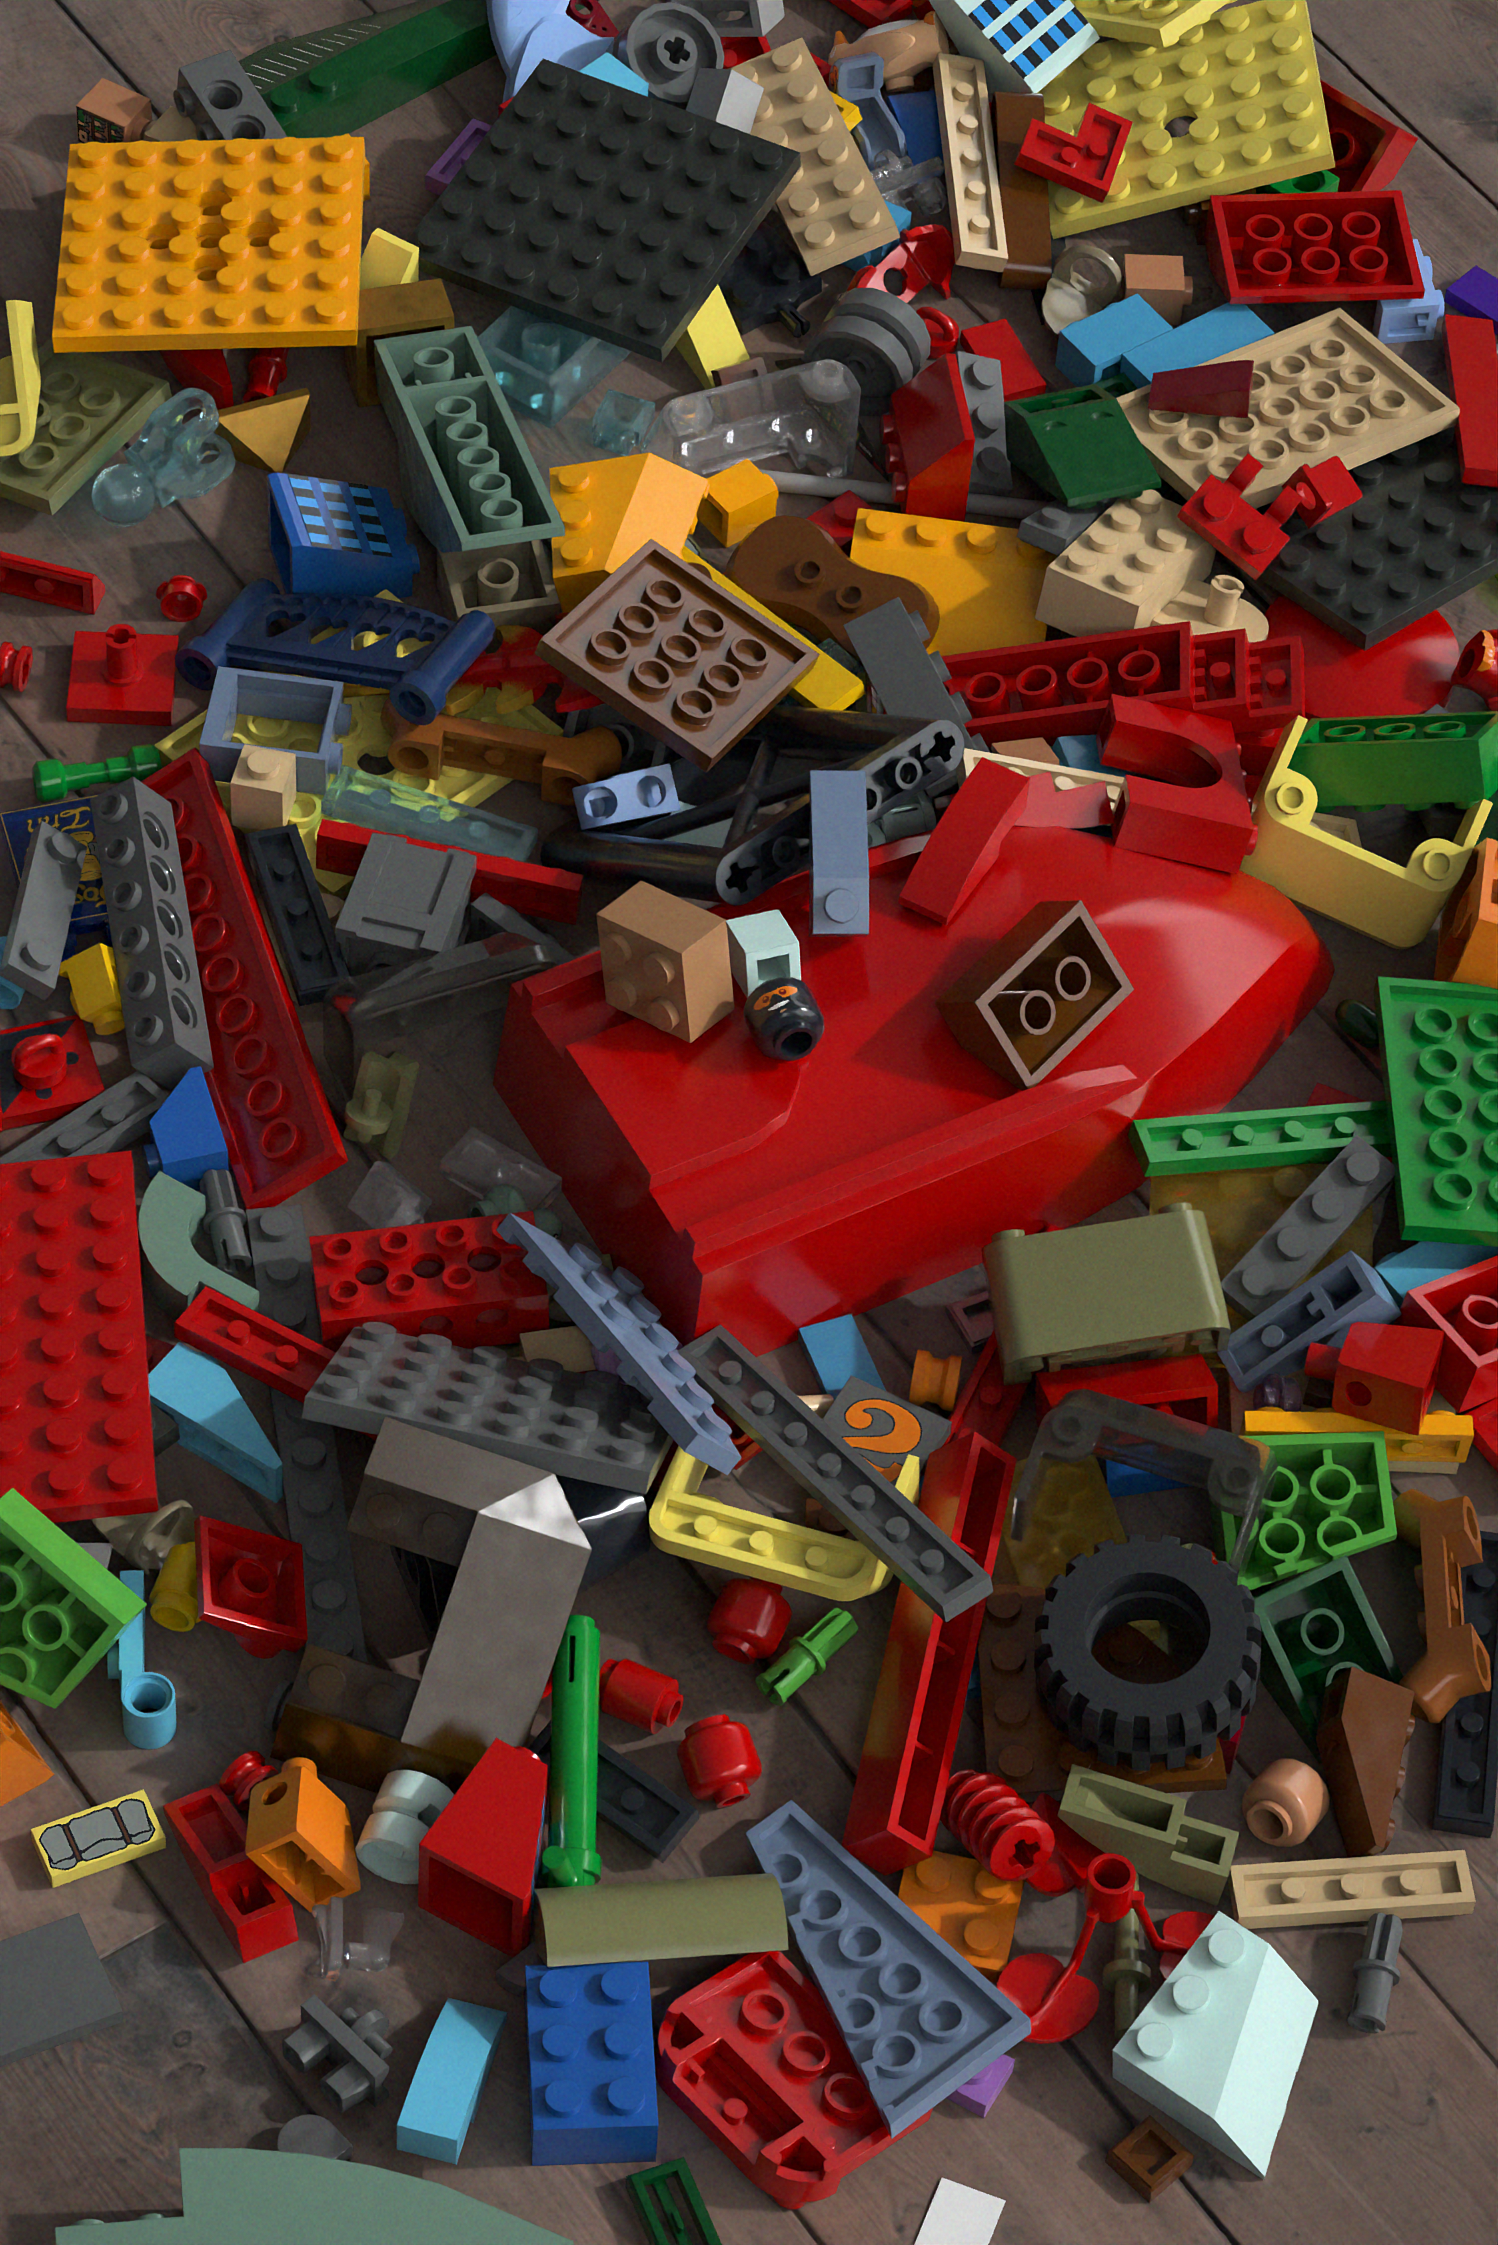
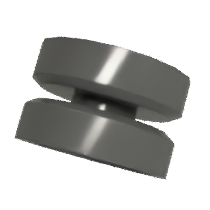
M675 2L653 4L640 12L630 21L628 26L615 36L606 52L610 53L649 83L648 97L683 110L687 108L699 68L723 69L725 57L720 37L710 21L692 7Z
M854 288L840 295L806 347L804 362L855 414L860 416H881L889 412L891 394L909 382L920 371L930 355L931 338L921 317L909 304L894 294L876 288Z

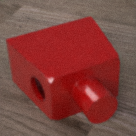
M1355 1322L1351 1324L1342 1348L1310 1343L1304 1375L1334 1381L1332 1408L1336 1412L1418 1436L1439 1378L1444 1331Z

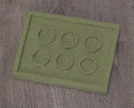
M48 339L38 349L41 387L34 439L24 452L14 456L0 457V497L53 516L172 397L169 381L88 352L54 353L52 339Z

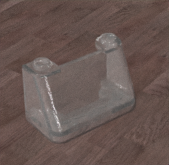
M825 359L680 396L670 400L663 407L641 443L639 454L650 452L704 478V474L721 470L722 465L733 466L747 458L752 462L789 452L798 469L806 467L807 461H812L826 466L829 477L838 478L854 473L861 387L846 365L835 360Z

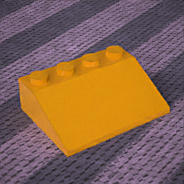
M858 508L850 558L870 570L901 576L920 584L931 594L939 608V626L934 639L926 649L928 655L937 650L941 656L1045 642L1048 624L1035 619L1047 567L1057 558V555L1021 541L1017 538L1019 529Z

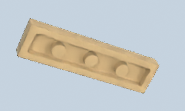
M1465 1850L1231 1865L1227 1878L1234 1920L1246 1929L1369 1921L1370 1917L1378 1912L1387 1915L1394 1914L1400 1919L1472 1914L1476 1903Z

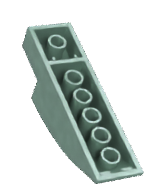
M472 326L374 340L377 394L398 441L401 494L413 518L428 540L441 552H461L565 536V526Z
M179 2148L183 2214L181 2217L169 2218L163 2214L153 2213L142 2215L134 2221L104 2223L97 2219H84L76 2221L70 2226L55 2227L56 2245H574L573 2240L437 2182L361 2163L310 2154L247 2148Z

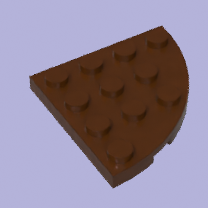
M992 1584L994 1592L987 1597L977 1644L987 1772L1001 1776L1008 1786L1012 1787L1026 1803L1034 1802L1043 1792L1056 1801L1062 1800L1072 1764L1164 1793L1227 1790L1223 1753L1218 1737L1216 1738V1751L1208 1756L1197 1759L1194 1753L1185 1756V1766L1168 1770L1166 1769L1165 1762L1150 1763V1771L1132 1770V1762L1121 1759L1118 1760L1116 1766L1098 1761V1750L1090 1747L1087 1752H1081L1069 1743L1068 1728L1064 1731L1056 1730L1047 1717V1705L1040 1702L1036 1688L1033 1635L1035 1634V1615L1038 1604L1045 1601V1589L1011 1584ZM1128 1623L1117 1626L1107 1632L1091 1650L1092 1656L1101 1667L1115 1677L1128 1682L1158 1684L1171 1681L1184 1674L1161 1648Z

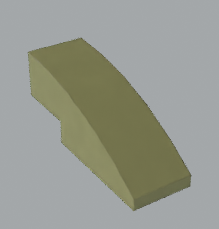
M1072 1764L1057 1815L1062 1821L1104 1853H1114L1126 1857L1139 1874L1182 1894L1216 1906L1218 1905L1229 1875L1239 1832L1183 1815L1187 1802L1186 1799Z

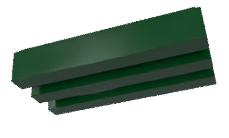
M684 2157L626 2176L625 2187L650 2245H669L645 2189V2186L650 2184L676 2244L693 2245L665 2180L674 2177L703 2245H722Z

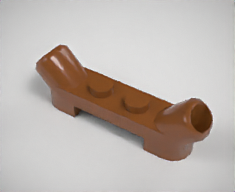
M390 696L385 701L380 716L382 726L392 737L387 752L388 759L396 769L403 773L438 781L444 765L541 784V801L576 806L572 788L595 783L618 772L623 757L617 736L612 730L603 725H597L570 738L441 713L428 725H416L404 719L395 710Z
M1410 1489L1400 1494L1393 1501L1397 1531L1396 1539L1417 1550L1422 1555V1564L1415 1565V1579L1419 1593L1425 1602V1610L1418 1611L1417 1619L1419 1631L1424 1644L1427 1645V1650L1397 1685L1415 1691L1411 1708L1413 1715L1427 1723H1439L1461 1697L1489 1692L1491 1689L1489 1654L1472 1623L1464 1624L1461 1567L1483 1563L1481 1535L1478 1519L1468 1496L1464 1495L1439 1502L1418 1489Z

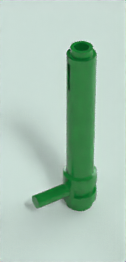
M584 1615L569 1616L552 1666L548 1848L545 1849L541 1857V1879L547 1883V1888L595 1885L601 1880L602 1858L596 1853L600 1631L595 1628L594 1619Z

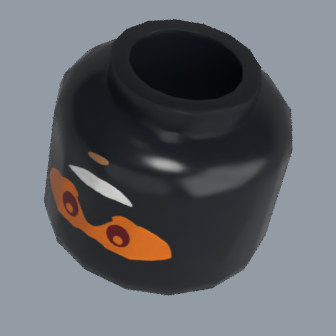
M778 977L765 981L749 995L743 1008L745 1023L756 1046L765 1056L775 1060L794 1061L805 1057L815 1048L825 1030L824 1016L812 991L803 981L793 977Z

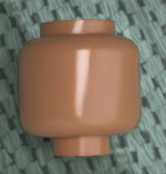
M1278 1759L1269 1763L1247 1788L1242 1797L1241 1809L1249 1829L1258 1839L1278 1847H1293L1305 1841L1326 1815L1329 1809L1330 1796L1325 1782L1310 1766L1295 1759Z

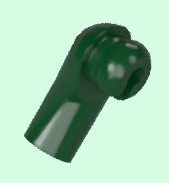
M1345 999L1340 1002L1335 1010L1338 1026L1365 1048L1379 1047L1376 1012L1359 1000Z

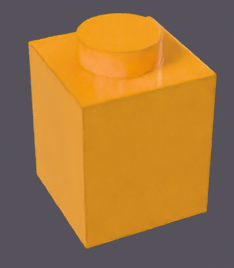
M747 458L707 478L711 487L706 500H701L697 510L698 520L728 548L742 541L759 524L772 517H776L778 488L768 474L762 473Z

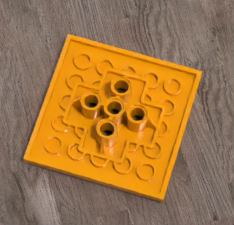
M364 137L236 138L233 140L203 141L188 139L184 141L161 142L141 140L120 143L87 142L70 144L52 331L54 353L357 346L365 169Z

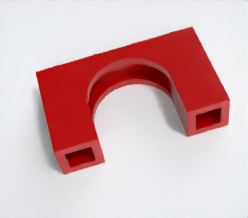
M1111 694L1096 735L1100 765L1157 777L1175 784L1172 785L1125 774L1112 810L1114 823L1110 825L1114 847L1237 874L1244 855L1250 856L1255 849L1258 826L1252 823V798L1246 794L1247 773L1246 770L1241 769V744L1235 741L1232 722L1222 718Z

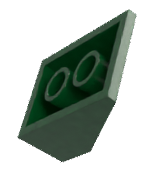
M1347 1555L1305 1571L1253 1596L1255 1600L1254 1613L1260 1616L1261 1624L1260 1681L1319 1764L1322 1763L1316 1742V1734L1326 1687L1351 1666L1395 1684L1403 1677Z

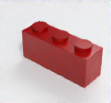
M1202 1354L1083 1367L1050 1373H1036V1423L1051 1455L1218 1435V1384Z

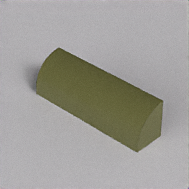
M773 1873L534 1889L535 1950L547 1967L788 1950L784 1901L779 1883Z

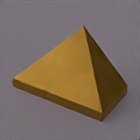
M308 388L212 411L213 448L216 454L271 473H283L311 430V398Z

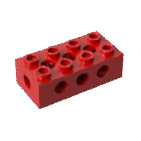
M533 1211L512 1213L536 1227ZM509 1213L309 1237L312 1280L322 1346L334 1352L338 1351L354 1327H362L367 1322L385 1323L393 1326L397 1330L396 1333L417 1338L423 1334L440 1335L450 1339L452 1345L468 1349L479 1346L520 1343L521 1333L549 1330V1302L546 1281L542 1277L533 1274L522 1261L528 1254V1251L516 1244L506 1242L496 1229Z

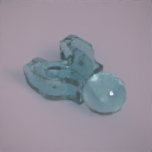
M187 388L178 392L156 408L147 419L139 439L124 452L128 464H115L108 467L94 480L92 504L103 521L114 527H132L146 519L153 511L155 501L164 508L175 499H193L204 496L232 473L236 462L234 452L228 441L213 433L219 425V413L216 403L209 393L198 388ZM198 408L202 409L198 416L192 418L184 425L182 424L183 416L188 411ZM207 455H219L212 463H200Z

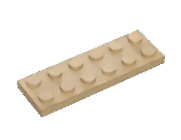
M799 38L730 68L764 87L750 134L800 152L801 167L775 204L810 276L899 239L900 235L896 223L803 38Z

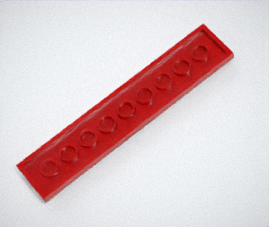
M194 747L141 782L172 805L214 1068L205 1072L204 1077L228 1149V1156L246 1209L275 1207L347 1163L348 1158L210 765L200 755V751Z

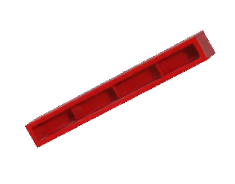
M974 1431L930 1452L917 1508L992 1578L1017 1459ZM900 1582L841 1845L853 1857L885 1876L932 1857L987 1597L948 1622H945L905 1583Z

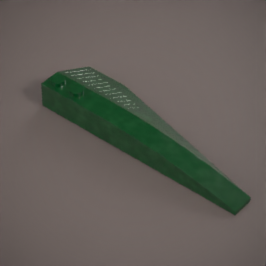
M420 0L268 45L238 62L287 137L327 138L352 133L497 55L491 37L486 0ZM575 5L577 11L585 8L582 5Z

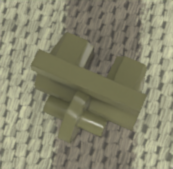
M369 1050L362 1057L352 1100L348 1101L345 1107L344 1121L346 1122L343 1137L351 1141L370 1144L378 1149L382 1156L391 1160L399 1152L420 1068L419 1063L396 1051L384 1057Z

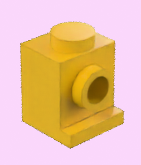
M98 943L61 962L58 975L70 980L72 987L70 992L71 1004L75 1012L80 1016V1019L93 1023L95 1032L99 1035H109L124 1029L125 1023L113 948Z

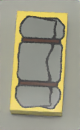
M144 1789L31 1829L32 1842L52 1888L166 1848V1837Z

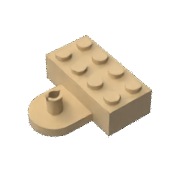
M1152 489L1143 491V495L1138 498L1118 499L1047 567L1035 619L1076 637L1190 621L1194 635L1245 628L1249 642L1266 640L1269 630L1268 621L1263 613L1251 603L1240 598L1244 590V585L1240 580L1229 575H1217L1214 577V580L1212 579L1210 585L1203 582L1210 575L1216 548L1176 517L1183 506L1162 498L1158 492Z

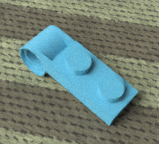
M144 1570L120 1571V1581L145 1602ZM144 1608L121 1635L119 1643H115L107 1652L108 1679H119L123 1731L127 1740L134 1746L142 1749H157L169 1743L176 1733L175 1689L171 1681L165 1676L154 1672H145ZM149 1708L158 1710L153 1713L140 1712L141 1710Z

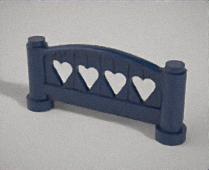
M258 578L256 581L249 582L201 636L192 637L184 644L175 656V664L181 676L189 684L201 690H213L218 666L230 668V665L252 667L267 671L273 670L279 673L311 678L316 677L317 679L359 684L367 687H381L382 689L390 690L391 703L404 719L416 725H428L444 709L448 692L493 640L495 624L486 613L479 610L465 613L457 621H451L412 605L371 596L340 593L280 594L278 587L272 581L266 578ZM286 618L291 622L304 621L279 635L269 637L268 627L274 620ZM330 625L333 629L346 628L325 640L311 644V632L318 626ZM371 631L376 635L390 634L359 651L354 650L353 640L362 632ZM416 638L419 642L433 641L404 657H397V645L404 639Z

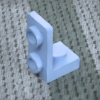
M1413 239L1425 290L1424 298L1378 300L1372 332L1374 337L1383 344L1433 340L1437 319L1443 318V294L1440 289L1435 290L1431 260L1429 256H1423L1418 239Z

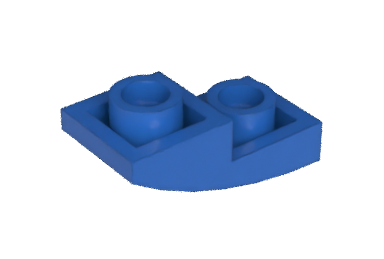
M934 90L887 96V106L905 135L907 145L905 162L909 178L944 174L945 168L938 108Z

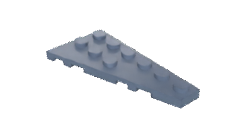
M509 1213L496 1229L506 1242L516 1244L528 1251V1254L522 1261L533 1274L542 1277L557 1290L553 1298L598 1351L605 1354L609 1348L614 1351L615 1355L622 1362L615 1371L626 1384L635 1387L652 1401L647 1409L681 1449L728 1475L742 1458L729 1437L732 1430L713 1411L711 1405L714 1403V1400L710 1394L696 1383L693 1378L696 1374L695 1368L678 1353L676 1347L679 1342L661 1325L658 1319L662 1314L643 1295L642 1290L645 1286L642 1281L623 1267L618 1266L613 1271L602 1265L601 1259L586 1246L575 1243L573 1247H570Z
M790 1800L746 1832L747 1847L760 1874L773 1873L779 1883L784 1901L787 1928L891 2139L1031 2033L1030 2018L795 1802Z

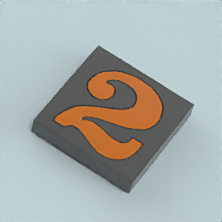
M852 1375L823 1417V1420L893 1486L896 1485L908 1454L919 1457L920 1482L925 1474L930 1452L944 1445L951 1434L952 1426L951 1421Z

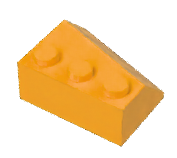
M650 452L549 468L550 496L565 526V536L552 537L553 581L563 613L571 612L651 538L683 560L682 549L688 534H693L698 522L696 512L701 500H706L711 487L709 480Z

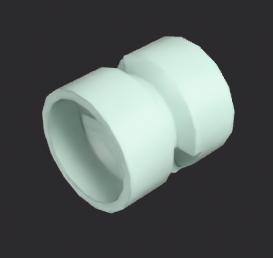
M395 1770L388 1773L373 1804L374 1814L370 1815L366 1821L356 1845L357 1858L363 1866L384 1879L401 1884H417L419 1874V1843L448 1805L454 1794L439 1780L421 1772Z

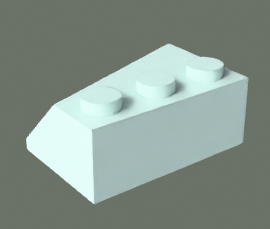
M1218 1911L1113 2049V2078L1264 2180L1275 2139L1286 2111V2104L1296 2072H1298L1317 2011L1318 2000L1269 1943Z

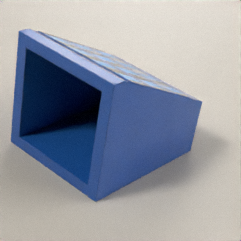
M278 472L267 474L269 548L285 594L340 593L374 597L387 589L397 598L412 596L413 575L420 573L419 557L415 544H407L405 541L407 527L401 507H393L386 488Z

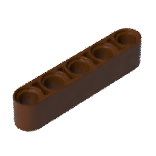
M995 91L992 97L991 124L1008 260L1003 272H997L998 287L1001 289L1046 290L1047 282L1051 279L1052 253L1048 179L1014 165L1024 134L1032 118L1045 123L1043 94Z

